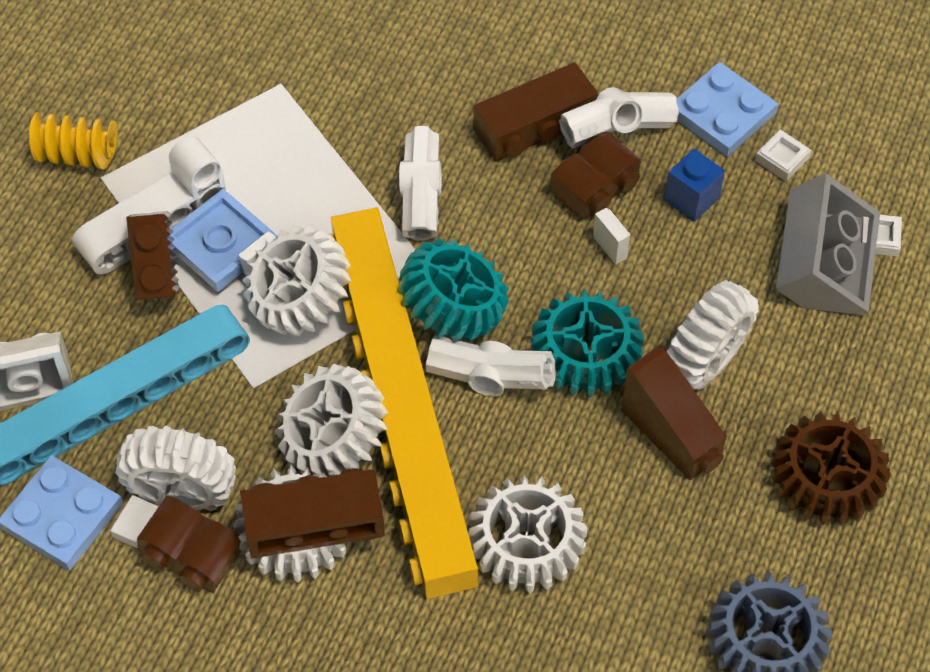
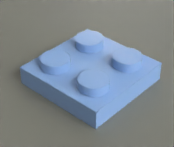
M719 62L676 99L679 108L677 121L728 157L777 113L779 103Z
M224 189L220 190L171 228L174 230L171 234L174 241L171 244L175 246L172 252L217 292L244 272L238 257L242 251L268 231L277 236Z
M51 455L1 515L0 529L70 571L120 509L123 501L117 493Z

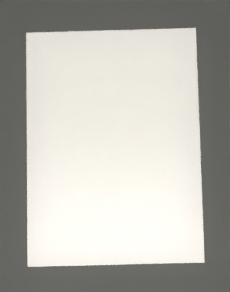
M282 84L101 177L115 199L120 203L171 173L169 153L172 147L187 136H195L221 164L226 191L270 228L277 237L280 229L290 233L294 225L304 229L309 225L317 228L319 231L330 234L332 233V216L378 207L398 279L408 256L415 251V248L406 237H403V233ZM177 255L173 259L177 262V265L174 267L178 271L175 275L179 279L177 284L197 312L201 314L214 306L226 305L249 335L250 343L241 354L232 358V360L253 389L356 330L355 324L347 325L343 301L349 299L348 297H343L337 301L340 311L331 310L327 314L328 323L317 321L314 332L303 329L300 336L290 333L286 335L279 334L259 323V319L252 315L247 308L249 303L243 296V293L248 289L243 282V279L246 277L244 272L217 292ZM293 278L296 282L301 283L297 278Z

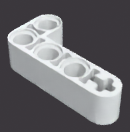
M187 136L172 147L169 153L171 173L88 221L74 233L72 244L95 273L100 275L109 273L131 260L127 216L131 214L168 211L172 214L169 218L173 222L170 226L172 228L220 190H226L221 164L197 137Z

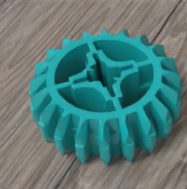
M437 238L432 243L425 241L423 245L419 246L418 249H415L408 256L398 279L400 281L398 293L404 296L402 306L413 309L411 319L422 320L424 322V330L429 327L436 330L438 339L445 334L449 335L454 343L461 338L468 343L477 337L482 339L494 327H497L503 318V313L507 309L509 302L507 292L509 287L502 282L504 274L494 271L495 262L486 261L483 258V251L479 253L472 251L469 243L463 247L459 246L454 238L448 243H445L440 238Z
M583 289L580 292V296L575 298L567 291L563 302L553 298L549 303V309H541L538 321H535L532 327L533 338L531 339L530 347L532 351H551L556 361L555 386L557 390L565 385L571 386L570 392L573 396L579 389H586L587 394L591 398L595 393V388H600L607 395L611 391L612 384L622 388L626 381L627 368L642 358L643 350L641 347L643 346L644 335H642L643 332L639 331V318L631 317L632 311L629 305L618 308L619 301L617 296L607 301L603 299L604 295L601 290L595 297H590L586 290ZM584 334L587 336V342L583 341ZM587 343L591 344L590 351H588Z

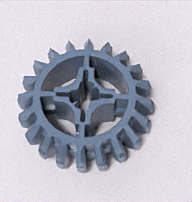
M770 571L765 574L763 582H759L753 573L747 576L745 585L735 579L730 585V593L722 591L717 598L718 605L711 607L709 618L713 622L708 624L706 630L708 637L713 638L709 646L711 654H721L717 662L719 670L732 667V672H820L823 665L821 660L826 659L830 651L829 645L826 643L830 641L832 631L831 628L824 626L829 619L828 611H817L820 604L819 596L805 598L807 590L805 583L794 589L789 586L791 582L789 575L783 577L781 583L774 582V577ZM740 613L745 617V625L748 628L745 638L741 641L737 639L733 627V620ZM797 624L804 637V648L799 653L793 648L794 641L790 636L793 627ZM757 656H765L770 658L771 660H766Z

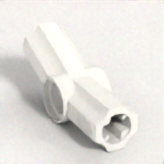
M611 87L602 91L595 101L561 114L559 124L567 144L572 148H576L590 142L593 138L606 131L609 133L614 131L629 133L637 128H671L672 124L677 122L679 108L676 96L672 93L623 92L619 88Z
M415 126L412 132L406 134L404 161H400L399 166L400 196L403 197L402 233L403 237L411 238L414 241H428L432 237H437L438 197H441L442 187L441 162L439 161L440 141L439 133L433 132L429 126Z
M436 335L432 339L428 350L426 372L468 382V385L477 393L494 397L503 394L505 388L546 390L548 387H553L556 378V361L551 351L512 350L507 345L497 341H484L480 343V346L462 341L454 343L450 338L440 337L438 339V335Z

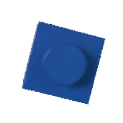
M693 149L668 172L664 200L695 222L720 198L725 170L696 149Z

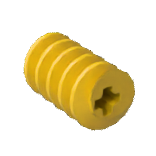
M36 112L32 117L29 127L30 150L34 160L37 162H44L48 158L53 164H59L64 160V163L68 166H74L79 161L80 165L84 168L91 167L94 163L95 167L103 170L109 166L117 146L118 126L114 120L110 122L107 131H103L101 119H95L92 129H88L85 117H80L77 126L73 127L71 116L65 115L60 126L57 125L54 113H50L46 123L43 124L40 112Z

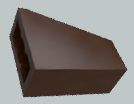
M659 344L627 368L621 411L689 480H692L702 471L705 474L713 471L724 458L722 453L727 436L667 351Z

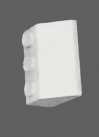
M61 331L39 333L31 338L12 342H0V411L38 403L73 384L68 352Z

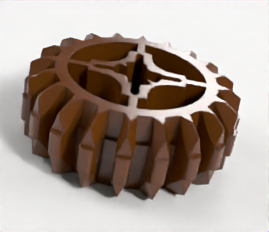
M821 411L815 415L814 421H811L804 415L799 420L798 426L790 424L786 428L784 436L777 440L776 452L773 453L771 465L774 468L772 473L773 483L780 484L778 488L779 498L791 497L789 502L790 511L799 507L805 509V521L812 517L813 514L820 515L822 525L828 523L830 517H834L840 526L846 523L848 515L855 521H858L863 517L865 511L871 513L876 508L878 500L883 498L886 493V484L891 475L890 469L887 468L889 453L880 452L883 446L882 439H869L872 433L870 426L861 430L856 427L857 421L855 417L846 423L841 421L839 412L835 413L831 420H827ZM833 460H837L834 469H831L828 476L824 477L827 467L831 466ZM803 474H806L808 477H810L813 483H811Z

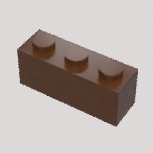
M574 62L475 104L473 130L495 162L508 156H517L525 149L538 143L548 142L562 133L559 124L561 114L595 101L599 93L577 63Z
M352 468L341 472L339 475L326 477L310 475L301 477L295 482L277 485L260 483L254 485L251 489L240 490L246 538L251 559L385 537L384 518L375 469L363 470Z

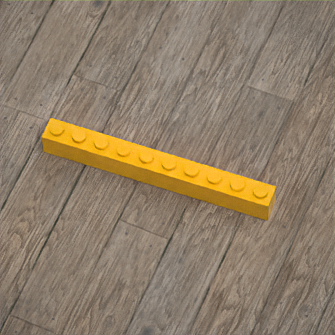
M375 207L332 216V233L330 235L343 247L346 252L345 257L351 265L347 273L352 281L343 286L347 291L349 300L343 301V309L347 325L355 324L357 335L351 336L356 360L364 359L367 370L360 372L371 378L374 384L377 385L376 388L385 397L381 404L389 412L381 419L388 430L383 431L385 443H381L382 446H379L384 469L392 468L395 480L389 481L394 507L402 506L405 519L398 520L404 546L412 544L415 558L409 559V566L414 586L423 585L426 599L477 588L478 567L406 306H402L403 295L398 293L400 285L379 208Z

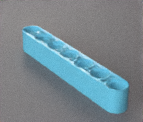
M214 306L0 423V486L11 483L42 466L51 455L58 457L228 362L247 348L250 343L249 335L228 306Z

